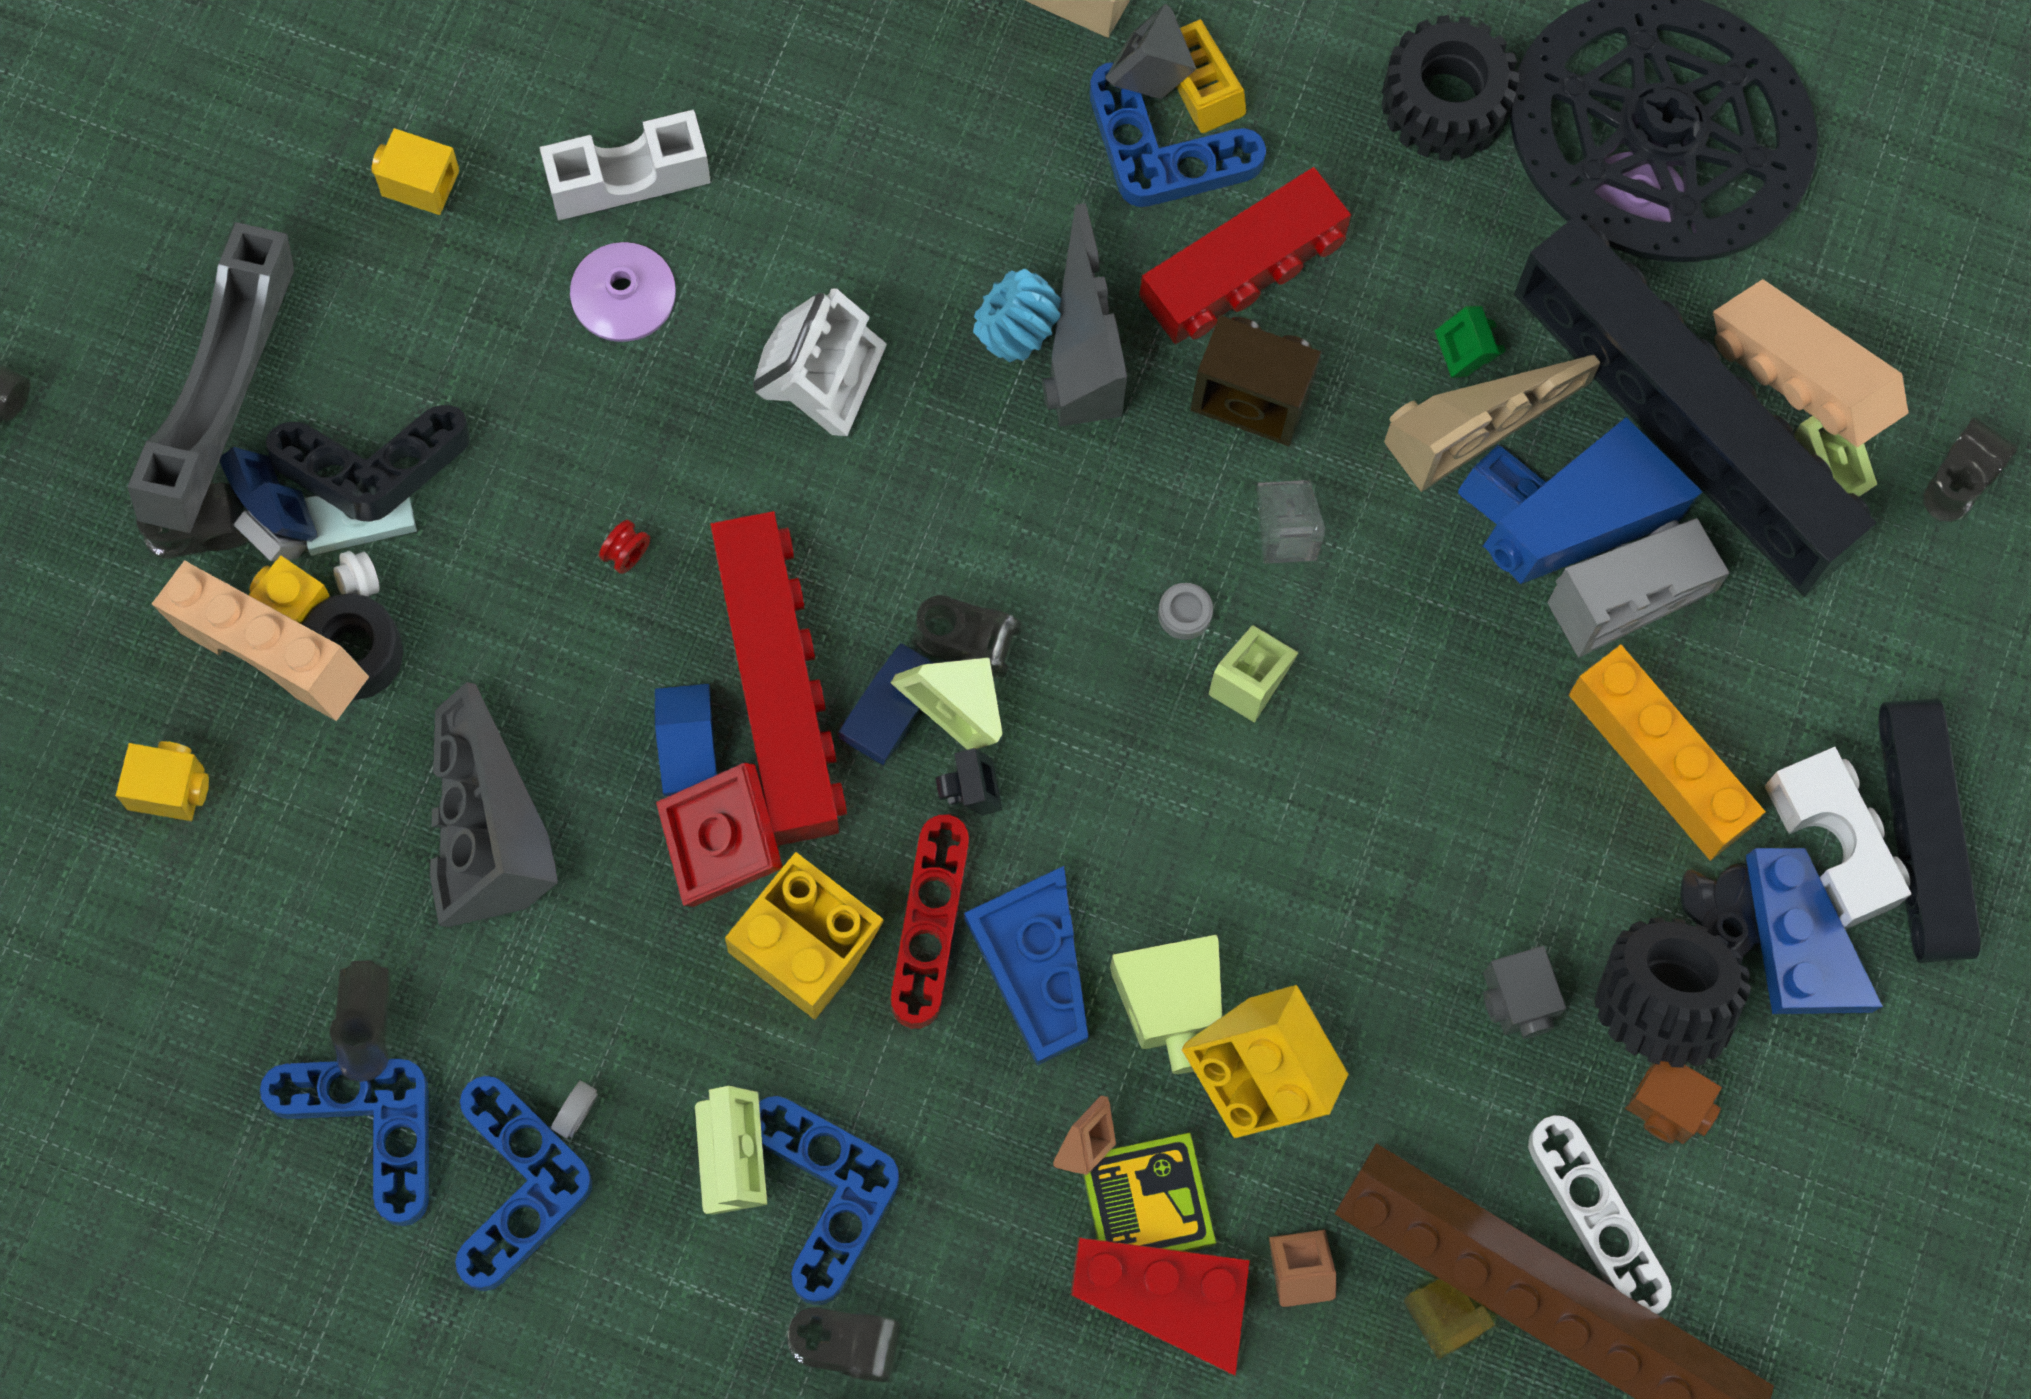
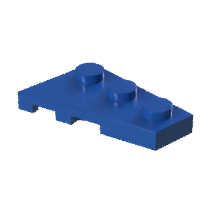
M1755 848L1748 853L1746 860L1772 1014L1873 1013L1883 1007L1806 849Z
M1064 866L964 913V919L1037 1066L1088 1041Z

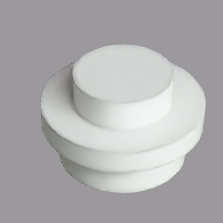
M351 551L341 553L339 557L340 566L334 567V577L340 593H351L368 597L378 593V577L369 556L365 552L355 555Z

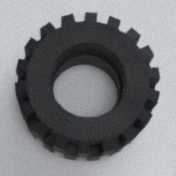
M1449 15L1438 16L1435 25H1431L1427 19L1418 23L1415 33L1408 30L1401 37L1399 46L1394 47L1390 57L1381 93L1384 94L1381 103L1383 114H1389L1387 125L1392 133L1401 131L1399 141L1408 148L1414 143L1419 146L1417 154L1427 158L1430 151L1439 153V160L1450 161L1452 153H1458L1461 160L1472 157L1475 147L1481 152L1491 145L1493 137L1498 138L1503 131L1516 96L1519 72L1514 71L1517 63L1514 53H1504L1507 46L1504 38L1499 35L1493 39L1490 36L1491 27L1483 22L1478 28L1469 25L1471 21L1469 17L1460 16L1458 22H1450ZM1438 74L1453 75L1469 84L1476 97L1465 102H1447L1429 92L1423 80Z
M1662 917L1650 918L1648 924L1638 921L1631 924L1629 931L1623 930L1612 947L1595 996V1007L1600 1009L1597 1016L1601 1025L1610 1027L1608 1035L1615 1042L1622 1041L1626 1044L1625 1050L1636 1056L1640 1053L1648 1057V1062L1658 1065L1660 1061L1669 1062L1671 1067L1683 1068L1685 1062H1689L1695 1067L1705 1064L1707 1057L1714 1060L1721 1055L1723 1048L1728 1046L1751 987L1748 984L1750 979L1748 968L1741 965L1743 958L1737 950L1727 948L1728 942L1720 935L1713 936L1707 932L1708 928L1699 924L1694 927L1687 925L1685 920L1673 918L1672 922H1666Z

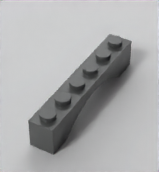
M235 222L218 264L207 322L190 374L168 418L158 431L146 441L128 484V491L137 521L191 533L294 273L286 233Z

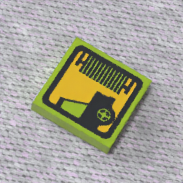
M1191 1133L1111 1149L1087 1175L1083 1174L1097 1240L1186 1252L1215 1246V1236Z

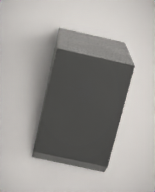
M1166 3L1129 35L1105 77L1111 85L1162 99L1196 70L1174 12Z

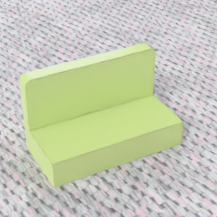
M732 1086L709 1089L710 1100L700 1101L695 1105L703 1212L714 1215L767 1205L758 1092Z

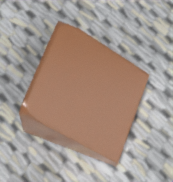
M1100 1096L1072 1125L1054 1159V1167L1087 1175L1116 1145L1108 1097Z
M1325 1230L1269 1237L1277 1294L1282 1307L1335 1299L1336 1272Z

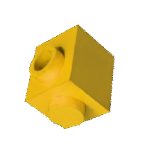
M395 128L387 145H379L372 161V173L376 178L383 197L437 215H441L460 171L452 147Z
M281 555L271 567L267 565L256 574L249 588L250 597L300 624L303 623L313 607L330 597L324 584Z
M167 741L159 742L158 748L129 743L115 796L129 811L192 821L195 807L202 806L206 800L209 776L204 773V767L196 756L191 754L192 750L187 746Z

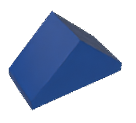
M701 684L655 689V731L664 796H671L717 775L710 685Z

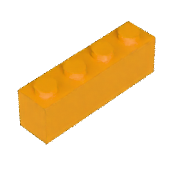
M1619 645L1579 676L1569 693V697L1710 861L1748 832L1766 812L1622 645Z

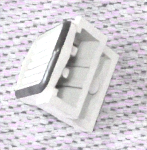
M831 289L828 295L818 293L785 314L779 321L763 348L753 382L754 391L765 400L791 401L830 434L848 436L887 344L866 327L869 316L838 289Z

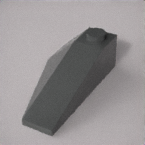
M1086 203L1075 205L1061 294L1062 300L1059 307L1061 316L1057 321L1051 372L1049 378L1042 379L1047 410L1056 409L1059 427L1122 417L1127 383V373L1114 314H1109L1108 289L1105 277L1095 278V273L1099 272V258Z
M466 682L435 709L433 773L437 777L442 778V797L440 807L432 809V827L440 828L441 830L440 858L436 857L430 860V880L438 924L443 927L456 926L524 910L558 883L548 833L476 684Z

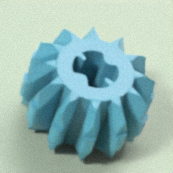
M1025 268L1018 272L1010 271L1005 275L1002 282H994L991 292L983 296L984 302L982 307L974 315L977 321L974 324L973 333L980 338L981 343L987 346L986 349L998 358L1002 357L1008 362L1016 359L1024 361L1029 357L1033 349L1040 350L1043 340L1047 336L1052 335L1051 328L1061 316L1058 309L1062 299L1048 285V282L1038 274H1032Z

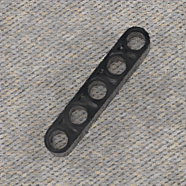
M1938 698L1883 702L1880 706L1878 717L1879 735L1898 858L1905 865L1910 877V886L1908 888L1911 895L1905 900L1913 953L1919 963L1977 959L1980 952V928L1943 704Z

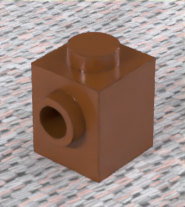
M1660 1061L1659 1065L1651 1063L1625 1109L1646 1121L1644 1128L1658 1139L1667 1143H1674L1677 1140L1684 1144L1696 1132L1705 1136L1721 1110V1107L1713 1102L1722 1087L1685 1064L1683 1068L1671 1067L1669 1062Z

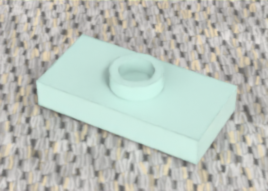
M318 496L304 498L319 536L312 542L306 541L311 555L417 532L410 497L384 518L372 522L354 519Z

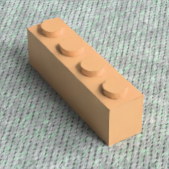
M1760 280L1713 311L1717 330L1715 343L1722 356L1730 362L1736 361L1749 370L1760 384L1764 386L1770 385L1783 394L1788 402L1797 410L1804 409L1814 416L1829 433L1833 435L1839 434L1854 446L1859 447L1908 414L1901 372L1765 280Z

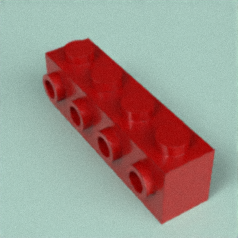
M1312 167L1142 275L1139 297L1175 345L1189 336L1192 339H1198L1216 325L1217 318L1220 315L1225 314L1231 309H1234L1235 312L1246 309L1259 298L1260 291L1275 281L1279 285L1284 284L1294 278L1302 270L1303 263L1315 255L1319 254L1320 257H1326L1336 251L1346 240L1345 236L1351 214L1316 168Z

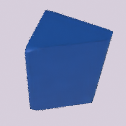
M1497 445L1472 469L1459 488L1458 493L1490 520L1498 524L1503 517L1546 482L1503 447Z

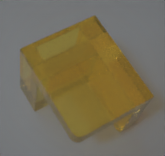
M1441 1279L1422 1289L1419 1288L1413 1291L1403 1300L1438 1360L1485 1334L1495 1326L1484 1305L1475 1309L1467 1295Z

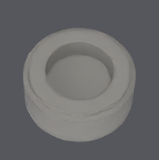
M1179 583L1167 589L1161 597L1158 609V618L1162 628L1170 636L1181 640L1194 639L1202 635L1209 627L1213 614V604L1208 593L1200 586L1192 583Z
M580 1080L568 1096L550 1129L567 1139L569 1137L572 1138L598 1096L597 1090Z

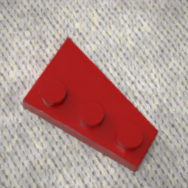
M1078 1237L1070 1295L1230 1374L1236 1375L1250 1260Z

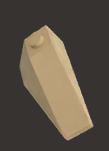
M1590 355L1434 395L1420 405L1416 401H1411L1399 408L1390 417L1391 423L1384 443L1422 492L1590 384L1600 362L1595 355Z

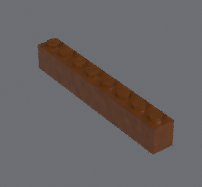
M1377 1143L1334 1213L1635 1399H1771L1774 1385Z

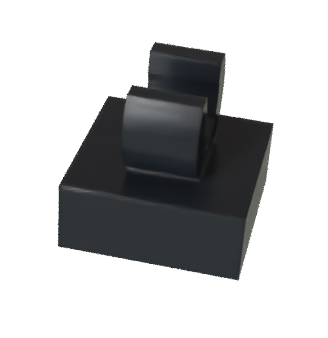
M976 748L954 753L958 772L944 774L935 778L939 799H948L949 805L964 803V806L982 816L1002 811L993 758Z

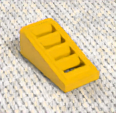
M1200 19L1181 27L1180 30L1187 47L1191 48L1198 44L1201 47L1190 53L1195 67L1206 62L1209 63L1196 69L1176 86L1199 131L1206 133L1243 117L1246 114L1244 89L1202 20ZM1215 80H1218L1217 83H1214V84H1212V85H1210V86H1207V87H1205V88H1202V89H1200V90H1197V88H1199V87H1201V86H1203V85H1206V84H1208V83H1210V82H1213V81H1215Z

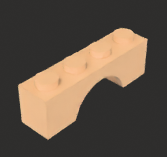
M185 560L152 602V605L185 637L219 656L225 650L241 658L273 679L296 699L335 721L339 719L369 678L342 646Z

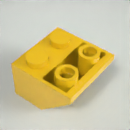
M795 852L726 935L725 941L729 954L815 1020L849 979L881 927L883 919Z
M1297 985L1248 998L1188 1040L1181 1049L1234 1138L1329 1115L1349 1075Z

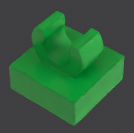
M1482 306L1464 307L1435 330L1451 378L1468 377L1482 365L1492 362L1505 352L1504 345L1496 346L1491 330L1497 327L1494 320L1486 318Z

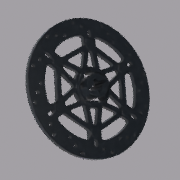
M1590 0L1568 10L1551 22L1533 41L1518 68L1519 83L1510 110V124L1515 148L1526 174L1541 196L1561 217L1569 221L1578 215L1587 225L1596 226L1606 236L1610 247L1637 257L1667 262H1699L1736 254L1754 246L1776 231L1793 213L1811 181L1817 156V127L1810 99L1799 76L1778 48L1762 33L1739 17L1713 4L1701 0ZM1636 19L1640 21L1641 27L1637 25ZM1657 30L1672 31L1697 38L1725 53L1731 58V61L1720 66L1663 44L1659 41ZM1622 33L1625 36L1628 45L1626 48L1584 76L1566 70V63L1585 46L1611 34ZM1645 58L1651 61L1661 83L1647 84L1645 82ZM1667 61L1704 76L1684 85H1678ZM1628 63L1631 65L1632 89L1600 82V80L1624 64ZM1749 64H1754V65H1755V66H1753L1752 68H1749V69L1746 67V66L1749 65ZM1750 85L1759 87L1770 107L1776 129V150L1768 149L1758 145L1756 142L1743 90ZM1714 86L1722 88L1717 96L1706 106L1702 105L1695 96V94ZM1589 95L1619 101L1622 103V108L1620 112H1616ZM1552 99L1562 101L1572 107L1584 160L1576 165L1567 163L1556 142L1551 122ZM1726 103H1731L1733 106L1740 136L1711 120ZM1587 113L1616 129L1600 147L1594 144ZM1708 137H1712L1739 154L1708 148L1705 143ZM1621 143L1625 144L1633 153V155L1612 164L1605 162V159ZM1696 160L1729 168L1703 187L1697 185ZM1649 164L1662 190L1623 174L1642 165ZM1668 166H1682L1684 192L1678 191L1667 168ZM1743 174H1750L1763 181L1764 185L1745 204L1735 210L1712 219H1708L1703 215L1701 203ZM1574 182H1580L1576 187L1570 186ZM1606 184L1663 206L1669 210L1671 222L1657 221L1631 214L1607 202L1597 195L1595 190ZM1687 225L1691 226L1693 234L1689 232Z

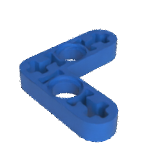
M1106 63L1094 71L1090 80V102L1119 192L1129 204L1137 207H1148L1246 182L1255 178L1261 172L1266 155L1265 143L1255 131L1246 128L1233 129L1159 148L1141 93L1121 88L1120 104L1122 108L1114 112L1115 103L1110 91H1104L1105 83L1108 82L1105 77L1113 63ZM1131 124L1140 130L1142 138L1133 145H1124L1114 138L1113 131L1120 125ZM1235 147H1242L1244 153H1251L1249 163H1242L1239 157H1233ZM1215 151L1218 152V161H1222L1221 171H1216V158L1213 153ZM1195 157L1204 162L1207 171L1201 177L1188 178L1180 173L1177 165L1182 159ZM1141 158L1140 166L1144 177L1151 179L1150 188L1142 189L1139 182H1134L1135 165L1133 161Z
M404 1059L290 1063L275 1066L266 1073L260 1086L261 1099L266 1107L280 1118L302 1119L374 1115L373 1199L375 1208L386 1221L396 1226L412 1225L422 1218L427 1210L429 1201V1087L427 1078L416 1064ZM403 1072L410 1082L416 1083L415 1089L406 1090L404 1100L398 1101L396 1095L390 1090H375L378 1101L376 1103H369L372 1094L371 1082L368 1077L369 1073H376L375 1080L379 1085L396 1083L398 1074ZM320 1075L317 1084L320 1105H313L315 1098L310 1093L292 1095L291 1104L284 1106V1102L279 1096L273 1095L274 1089L284 1087L285 1078L291 1077L297 1087L311 1088L314 1087L312 1076ZM339 1075H354L360 1083L357 1097L346 1104L332 1101L329 1094L332 1081ZM400 1127L410 1128L416 1133L417 1137L416 1147L413 1152L401 1158L388 1154L385 1144L390 1132ZM417 1166V1174L405 1172V1187L410 1194L416 1195L415 1202L406 1203L405 1212L397 1214L396 1208L392 1204L386 1203L387 1196H393L397 1193V1176L394 1173L385 1175V1168L391 1167L393 1169L405 1170Z
M483 1076L469 1082L462 1091L460 1099L461 1111L469 1123L527 1180L457 1252L456 1269L464 1283L474 1290L488 1291L503 1284L586 1201L591 1193L592 1178L583 1161L510 1088L495 1077ZM496 1091L499 1092L500 1095L497 1097L496 1103L509 1119L515 1109L522 1113L506 1123L499 1137H495L492 1132L501 1128V1125L490 1113L484 1111L479 1116L474 1114L479 1107L474 1098L480 1092L487 1096L493 1095ZM522 1128H534L542 1136V1145L538 1153L528 1158H521L513 1154L510 1143L515 1132ZM554 1148H557L561 1154L553 1157L552 1161L563 1173L569 1174L574 1169L579 1172L574 1179L579 1188L572 1195L565 1190L557 1195L554 1194L552 1191L557 1183L544 1167L541 1169L538 1177L531 1173L532 1170L546 1163ZM529 1207L539 1213L540 1227L531 1237L517 1238L509 1231V1219L513 1212L519 1208ZM498 1229L505 1241L515 1249H518V1251L509 1258V1255L503 1248L491 1261L496 1268L491 1276L488 1277L480 1272L472 1277L469 1273L473 1270L474 1264L470 1257L476 1251L483 1255L489 1254L498 1245L496 1240L489 1236Z
M779 1096L767 1097L759 1101L762 1147L836 1188L829 1204L794 1263L791 1272L792 1285L797 1295L806 1303L823 1305L834 1300L842 1290L895 1196L899 1185L898 1168L894 1160L886 1153L794 1102ZM779 1110L786 1112L785 1123L788 1127L799 1133L802 1122L812 1125L802 1135L797 1153L788 1149L794 1143L791 1136L782 1131L775 1132L772 1138L765 1135L766 1126L761 1120L764 1114L774 1117ZM819 1136L833 1137L841 1147L839 1158L829 1166L817 1165L808 1156L811 1142ZM851 1149L861 1153L855 1159V1163L869 1171H872L876 1164L884 1167L883 1177L889 1182L885 1189L881 1186H875L871 1193L863 1189L864 1178L850 1169L847 1180L837 1177L847 1166ZM843 1212L855 1214L862 1223L860 1236L851 1243L837 1242L829 1232L831 1220ZM819 1241H822L834 1253L849 1257L844 1265H841L834 1257L827 1269V1276L833 1281L832 1285L829 1288L819 1286L813 1293L806 1289L808 1280L802 1273L806 1267L813 1270L819 1267L825 1253L821 1250H815V1247Z

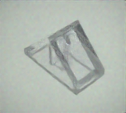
M1311 481L1257 483L1263 564L1317 561L1325 536V525Z

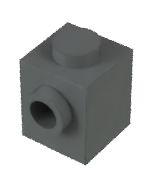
M1544 946L1493 960L1483 972L1489 989L1483 992L1486 1010L1493 1023L1500 1022L1505 1036L1521 1031L1523 1039L1547 1033L1555 1028L1553 1021H1556L1566 1010Z

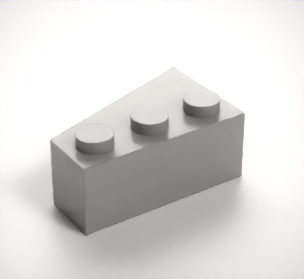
M1698 518L1683 524H1679L1678 521H1672L1655 530L1649 537L1621 545L1612 551L1565 568L1563 574L1556 580L1557 585L1547 603L1579 658L1718 591L1729 575V571Z

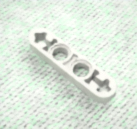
M1554 1115L1544 1118L1532 1130L1529 1137L1528 1148L1536 1166L1606 1284L1631 1298L1630 1293L1636 1288V1283L1629 1271L1619 1279L1613 1269L1624 1267L1635 1257H1640L1643 1264L1634 1268L1633 1271L1642 1284L1652 1281L1657 1291L1651 1296L1654 1306L1649 1307L1648 1303L1644 1300L1638 1301V1303L1659 1314L1667 1307L1671 1299V1285L1667 1275L1580 1128L1572 1120L1564 1116ZM1548 1129L1555 1136L1564 1133L1568 1137L1569 1142L1563 1147V1151L1570 1164L1578 1156L1581 1157L1585 1164L1574 1167L1562 1179L1559 1178L1555 1171L1565 1165L1560 1154L1556 1150L1547 1153L1542 1146L1548 1138L1546 1132ZM1587 1177L1598 1185L1600 1198L1595 1206L1589 1208L1581 1207L1571 1199L1569 1188L1573 1179ZM1609 1226L1618 1227L1625 1232L1629 1240V1249L1624 1256L1619 1258L1610 1257L1602 1251L1599 1245V1235L1603 1228Z

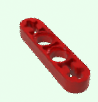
M949 814L930 818L923 825L919 835L891 991V1010L895 1019L903 1026L911 1029H921L930 1025L938 1017L943 998L969 848V836L965 824L957 817ZM941 829L950 830L952 840L960 842L959 846H949L947 851L946 868L956 867L957 870L954 874L940 867H935L937 846L936 843L929 841V838L939 837ZM925 862L930 864L931 866H934L925 869L922 868L923 863ZM929 881H940L949 887L951 897L945 906L929 908L919 898L921 887ZM920 934L935 936L942 946L940 955L930 962L916 960L909 951L911 941ZM906 968L920 975L938 974L936 981L925 976L923 996L925 1000L931 1001L932 1004L930 1007L922 1006L919 1010V1015L909 1014L908 1004L900 1002L901 997L911 996L915 981L914 974L903 976Z

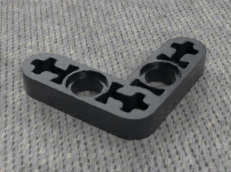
M439 405L421 414L367 460L301 422H286L274 427L267 435L266 445L272 466L279 473L359 521L372 522L390 514L461 454L469 445L470 435L464 412L452 405ZM415 457L420 459L418 464L411 468L399 469L393 466L401 458ZM338 465L344 468L339 474L332 477L317 475L321 469L327 466Z

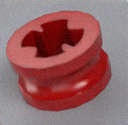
M627 519L613 529L599 551V558L604 562H609L610 560L615 562L614 569L619 574L628 572L640 560L651 540L650 535L646 532L636 533L634 531L635 524Z

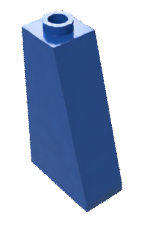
M1625 417L1503 517L1483 547L1491 554L1498 567L1509 572L1520 584H1523L1650 534L1669 522L1680 521L1701 495L1702 491Z

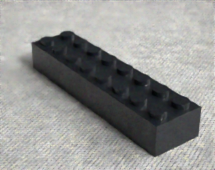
M1576 215L1530 252L1514 296L1575 359L1590 355L1596 356L1600 365L1594 379L1804 598L1851 558L1877 523L1871 517L1866 503L1856 494L1847 493L1833 478L1828 464L1818 455L1810 454L1795 439L1791 426L1780 416L1772 415L1757 400V394L1753 387L1745 379L1738 376L1735 377L1720 362L1716 349L1707 340L1698 339L1683 324L1682 316L1675 306L1666 300L1661 301L1646 286V280L1639 269L1631 263H1624L1610 249L1609 242L1600 229L1594 225H1587Z

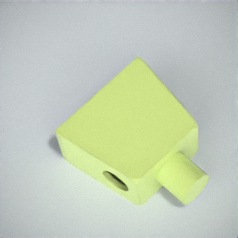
M1217 935L1112 955L1111 974L1141 1048L1149 1049L1167 1045L1172 1073L1183 1074L1193 1072V1068L1181 1050L1188 1040L1222 1017L1219 942Z

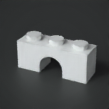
M694 110L643 122L644 132L637 140L617 148L597 147L593 144L591 135L539 147L558 221L711 183L707 155Z
M1836 747L1777 771L1767 782L1765 788L1789 834L1806 827L1819 826L1828 829L1839 839L1843 848L1842 864L1826 870L1820 879L1845 930L1898 907L1911 895L1908 888L1910 886V877L1905 865L1898 857H1892L1883 840L1885 831L1879 815L1873 808L1866 807L1857 790L1859 788L1857 773L1847 759H1841Z

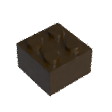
M1220 315L1197 371L1190 411L1290 447L1312 389L1321 351L1313 349L1310 343L1297 336L1285 335L1280 337L1263 331L1257 323L1243 317L1230 319Z

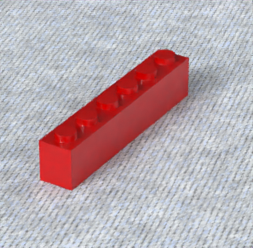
M774 511L710 523L766 807L777 846L839 834L837 816L847 815V809L841 782L830 784L827 764L836 763V756L830 730L819 731L816 713L826 711L820 679L809 681L805 663L815 660L809 628L798 629L795 611L803 610L805 607L799 577L788 579L785 561L794 559L789 528L778 529Z

